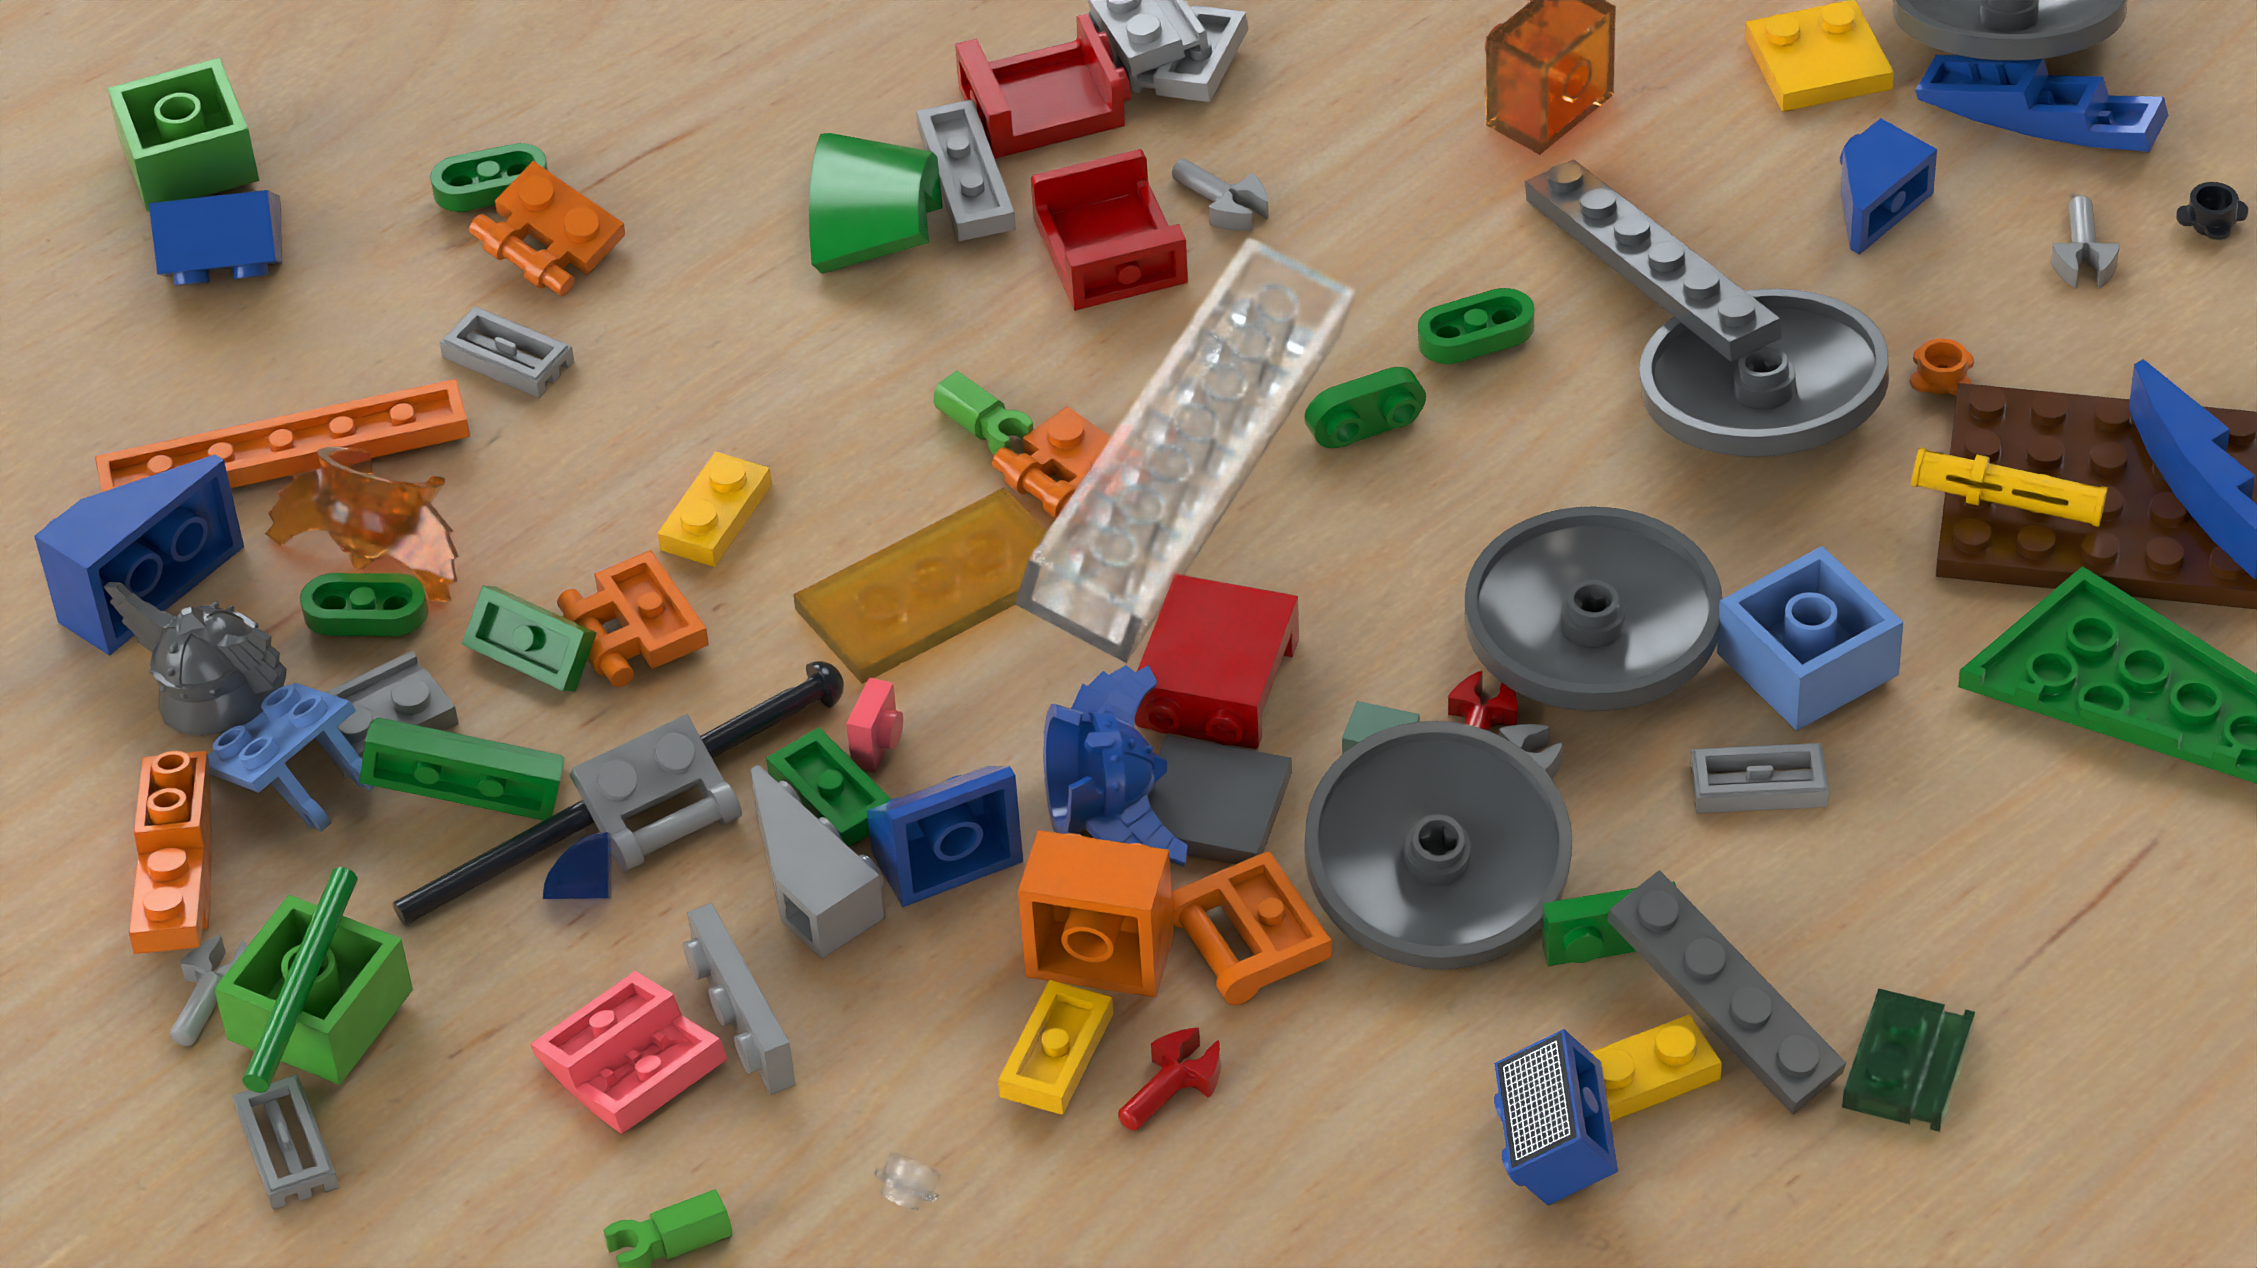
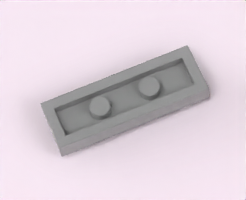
M973 99L916 111L918 130L925 150L932 151L938 157L941 194L958 241L1016 230L1015 212Z
M709 903L688 911L691 940L683 942L688 965L697 980L705 977L708 979L712 987L708 989V994L719 1023L723 1027L732 1023L738 1035L734 1036V1043L744 1069L748 1074L758 1071L770 1095L795 1086L790 1042L714 905Z

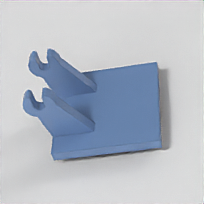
M298 683L280 687L269 694L261 704L262 713L252 721L244 725L235 726L221 734L213 743V751L208 754L210 775L257 793L271 783L311 829L316 827L319 832H322L331 824L330 819L320 805L309 796L285 764L315 738L360 788L365 786L370 791L375 787L359 783L362 758L337 728L356 711L351 702Z

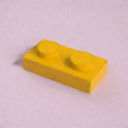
M715 451L658 531L660 550L716 567L772 486L770 468Z
M1049 980L998 1079L999 1096L1063 1115L1113 1016L1112 997Z
M1690 1014L1591 1051L1602 1064L1610 1122L1721 1080L1722 1062Z

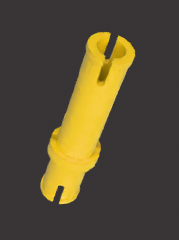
M1923 447L1918 449L1911 478L1912 487L1917 488L1919 486L1965 496L1966 503L1979 506L1981 500L2030 510L2035 513H2044L2090 523L2096 527L2100 525L2108 487H2097L2044 474L1990 464V457L1976 455L1975 460L1929 451Z

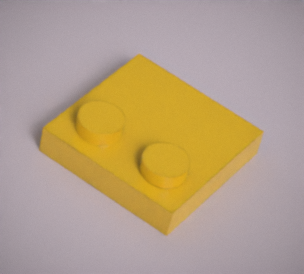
M1856 0L1830 3L1824 6L1746 21L1745 40L1782 112L1893 89L1894 71Z

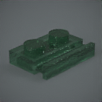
M1878 988L1843 1091L1842 1108L1909 1125L1911 1119L1930 1123V1130L1940 1132L1974 1029L1975 1011L1965 1009L1964 1015L1945 1011V1004Z

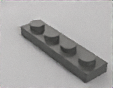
M1660 870L1609 909L1607 921L1792 1114L1843 1074L1846 1062Z

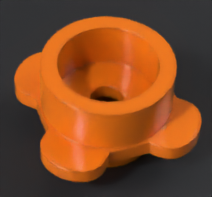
M1938 338L1926 342L1922 347L1914 351L1913 362L1917 364V371L1911 374L1910 385L1916 391L1923 393L1930 391L1939 395L1952 394L1957 396L1958 383L1971 384V380L1967 377V371L1973 367L1974 357L1959 342Z

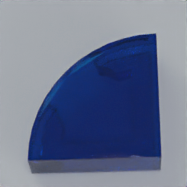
M603 832L583 837L563 852L547 874L543 889V900L612 899L611 833Z

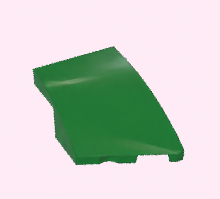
M820 134L812 163L809 192L811 265L823 274L929 243L926 213L943 208L937 155L932 151L839 134Z

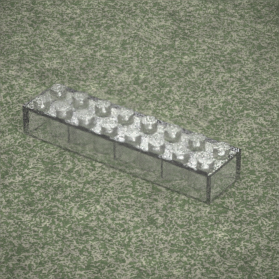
M1248 237L1029 558L1015 605L1127 664L1159 615L1174 575L1186 574L1339 340L1356 292Z

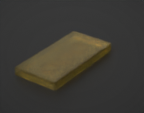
M1002 488L793 594L795 610L859 682L864 684L869 678H875L1074 575L1073 559L1005 488Z

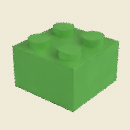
M220 58L107 88L119 139L146 212L149 211V203L199 198L260 181L249 130Z
M288 895L215 986L214 991L227 1040L255 1051L317 905ZM342 916L281 1062L341 1085L413 991L402 938Z

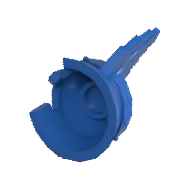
M1125 665L1109 675L1102 671L1088 686L1082 683L1071 709L1058 704H1051L1047 711L1043 745L1044 782L1047 805L1054 832L1079 834L1087 830L1095 839L1128 844L1140 843L1149 847L1168 849L1170 862L1184 867L1188 845L1174 837L1162 825V822L1152 811L1147 798L1154 787V783L1167 772V761L1152 752V746L1134 728L1137 710L1146 695L1156 687L1157 681L1149 666L1134 672Z

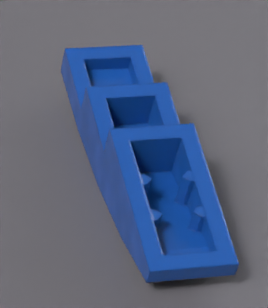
M1935 55L1915 90L1918 100L1977 122L2031 137L2096 148L2150 152L2169 116L2164 97L2108 95L2104 77L2051 76L2048 74L2044 58L2034 60H1987L1960 55Z
M2142 359L2134 364L2129 411L2148 454L2176 498L2207 535L2252 578L2257 579V504L2252 501L2255 475L2227 453L2230 429L2147 361Z

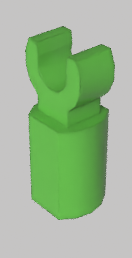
M955 371L939 382L936 387L933 400L935 407L980 440L986 438L988 440V448L994 455L1002 447H1007L1011 450L1010 438L1008 436H1018L1023 440L1025 435L1034 430L1033 422L1027 414L1017 410H1005L1004 403L959 371Z
M716 1189L650 1213V1219L643 1222L620 1220L611 1223L603 1230L609 1253L623 1247H634V1249L616 1256L618 1268H650L653 1261L664 1257L667 1261L732 1236V1227L727 1210Z

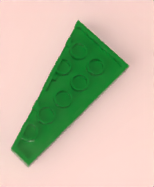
M2083 566L1960 669L1959 688L2257 784V674Z

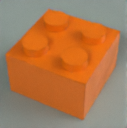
M1037 830L1018 888L1026 977L1156 998L1174 940L1169 850L1149 847L1140 843L1128 844L1084 837L1074 833L1062 834Z

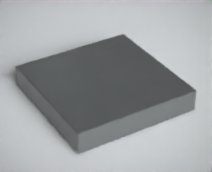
M1166 734L1159 756L1166 759L1167 772L1154 783L1153 789L1147 796L1152 811L1162 822V825L1174 837L1188 845V856L1238 864L1262 854L1292 775V758Z

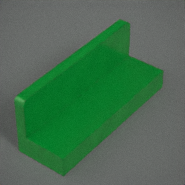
M376 718L374 722L369 724L359 783L544 821L553 816L565 759L559 754L384 718Z

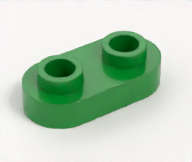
M515 143L448 157L440 161L431 172L430 179L434 199L440 207L456 212H468L496 205L495 200L532 161L548 171L545 154L534 145Z
M1497 288L1432 307L1419 318L1418 348L1427 359L1433 362L1455 364L1520 345L1528 340L1534 331L1535 308L1533 301L1519 290Z
M1391 367L1322 391L1309 403L1305 411L1304 421L1321 446L1325 448L1344 447L1383 432L1411 424L1425 405L1426 392L1410 369Z
M328 573L312 579L304 586L300 594V603L306 625L315 633L326 636H402L418 629L428 616V604L424 587L418 579L407 574Z

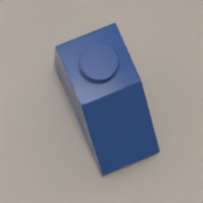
M1882 118L1877 120L1863 133L1852 136L1845 144L1840 156V163L1842 165L1841 198L1849 246L1852 251L1859 255L1934 193L1937 149Z

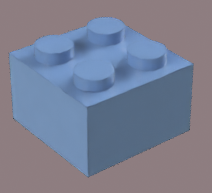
M1823 546L1721 599L1719 602L1720 630L1717 654L1796 731L1899 675L1903 621Z

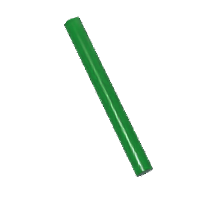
M337 867L332 870L244 1074L243 1084L254 1092H266L271 1085L355 888L358 878L353 871L347 868Z

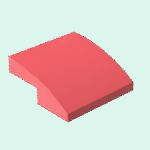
M637 971L625 977L530 1044L534 1055L570 1093L592 1113L621 1134L628 1131L727 1060L720 1038L681 1015L674 994Z

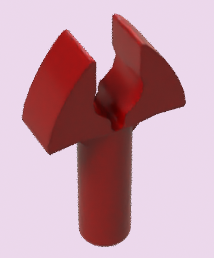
M1478 671L1461 681L1448 695V715L1464 717V724L1488 731L1490 727L1496 724L1504 726L1517 725L1518 703L1516 693L1501 682L1500 693L1496 697L1488 699L1484 705L1480 704V694L1483 689V671Z
M1198 1027L1179 1030L1152 1042V1062L1161 1066L1162 1069L1119 1109L1118 1118L1122 1125L1132 1131L1138 1130L1181 1088L1193 1087L1206 1097H1210L1218 1083L1221 1069L1219 1040L1214 1042L1199 1059L1186 1060L1184 1063H1182L1183 1059L1189 1057L1200 1047Z

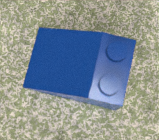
M212 455L80 499L34 535L58 623L109 656L135 634L121 622L123 617L110 603L112 597L104 588L108 582H121L131 593L136 594L144 602L150 603L160 611H165L244 548L224 459L217 455Z

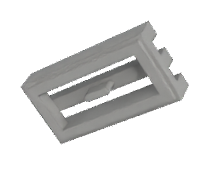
M476 306L439 342L443 358L538 398L546 392L545 381L554 383L560 377L559 367L568 368L574 362L572 346ZM474 329V330H476V331H478V332H481V333L486 334V335H488V336H490V337H493V338H495V340H492V339L487 338V337H485V336H483V335H480V334H478V333H475V332H473L472 330ZM516 347L519 348V349H522V350H524V351H526V352H529V353H531V354H534V355H536V356H538V357H541V358H543V360H540V359L535 358V357H533V356H531V355H528V354L523 353V352H521V351H519V350H516Z
M1822 743L1691 749L1690 767L1691 774H1693V791L1696 795V813L1828 807L1829 788ZM1806 768H1811L1810 770L1773 771V770L1806 769ZM1745 771H1746V773L1708 774V773L1745 772Z
M298 1074L272 1082L266 1092L258 1093L248 1090L232 1096L236 1112L273 1210L286 1206L284 1199L286 1196L297 1193L298 1199L301 1201L313 1197L311 1192L313 1187L323 1184L326 1192L339 1188L336 1173ZM286 1095L290 1096L315 1162V1167L303 1170L277 1098ZM262 1103L289 1172L288 1176L279 1179L252 1110L253 1106Z

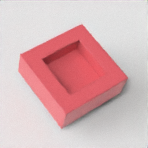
M874 678L868 679L846 723L850 758L863 770L876 772L887 748L894 749L897 746L903 729V713L896 710L893 683Z

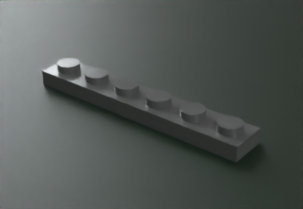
M1573 159L1566 163L1557 164L1548 171L1525 181L1526 200L1730 362L1782 338L1781 321L1777 315Z

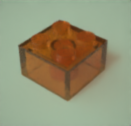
M1529 0L1522 9L1507 21L1496 25L1489 35L1486 36L1485 42L1486 86L1484 94L1486 97V126L1541 155L1614 95L1616 6L1605 0Z

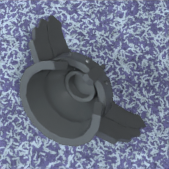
M108 582L104 586L105 590L112 597L110 603L123 617L121 622L139 638L138 643L152 652L149 673L154 675L159 685V710L164 722L178 732L205 736L223 733L235 726L246 724L263 712L261 704L264 699L273 691L284 686L287 669L279 661L280 652L271 646L272 636L258 629L259 624L253 622L247 616L240 612H234V606H229L225 610L218 608L219 602L216 601L207 606L181 609L179 615L175 617L165 611H160L148 602H144L136 594L131 593L121 582Z

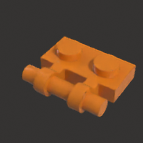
M534 161L495 200L497 213L507 220L496 223L481 213L473 219L469 227V233L483 242L484 251L497 260L508 259L524 270V278L540 289L547 286L559 296L566 295L575 281L574 276L564 270L568 263L588 275L625 236L624 223ZM529 234L546 246L547 249L536 251L523 242V240Z
M1068 406L1023 437L1024 454L1017 455L1009 448L1002 447L995 453L992 459V466L1004 474V480L1007 485L1020 494L1031 493L1043 502L1045 512L1060 522L1067 519L1079 528H1085L1094 518L1095 510L1088 504L1091 501L1110 513L1153 481L1152 464ZM1052 474H1055L1060 479H1062V481L1056 482L1052 478H1050V476Z
M651 550L595 573L597 593L583 598L576 589H568L562 592L557 599V605L563 613L562 617L597 632L587 660L595 672L600 676H606L614 687H623L633 679L634 671L627 661L636 655L642 654L651 669H654L709 645L705 625ZM616 618L623 628L608 634L603 625Z

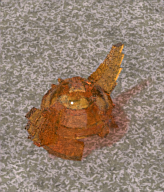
M325 447L318 450L320 469L292 475L294 481L277 492L280 499L268 512L274 524L265 534L279 545H283L294 536L307 531H327L342 552H347L354 568L364 569L376 559L392 555L402 561L416 575L424 586L429 601H451L448 585L457 582L454 559L459 556L450 537V534L453 532L452 528L431 504L444 486L445 478L432 475L426 483H409L407 481H393L371 476L373 470L368 450L350 447Z

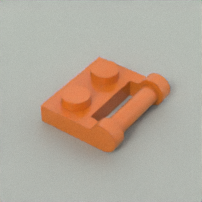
M1270 851L1189 883L1172 892L1174 926L1186 930L1217 976L1216 988L1229 1005L1243 1004L1254 997L1261 987L1332 958L1331 938ZM1221 906L1254 955L1238 961L1206 912Z

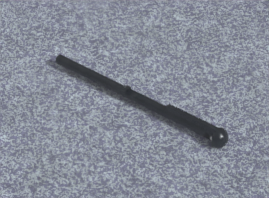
M815 661L807 664L806 674L808 679L805 682L778 693L701 735L700 737L710 756L714 758L818 700L828 708L833 707L840 700L844 691V681L841 673L835 666L827 662ZM581 800L394 901L393 908L400 921L407 925L595 822L584 801Z

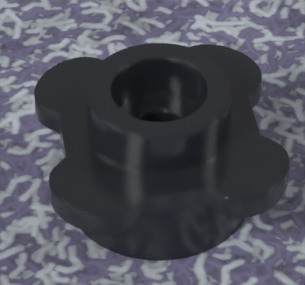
M2205 182L2193 188L2190 194L2189 205L2181 206L2177 209L2176 219L2181 225L2193 226L2198 233L2210 239L2223 240L2230 236L2231 227L2237 221H2244L2248 217V206L2244 202L2239 201L2238 194L2232 187L2220 182Z

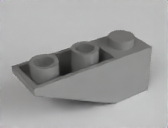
M756 765L750 769L756 813L781 922L823 959L885 918L881 889L884 887L883 876L870 857L865 854L858 856L842 841L839 832L828 819L824 817L817 819L806 809L790 784L783 780L777 782L761 766Z

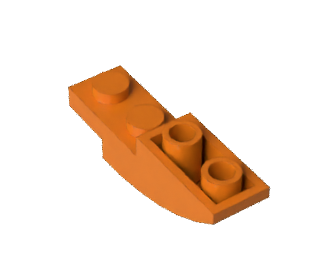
M168 751L158 756L142 757L134 826L138 859L129 929L133 954L199 948L201 946L202 929L209 928L212 821L207 751L189 753Z

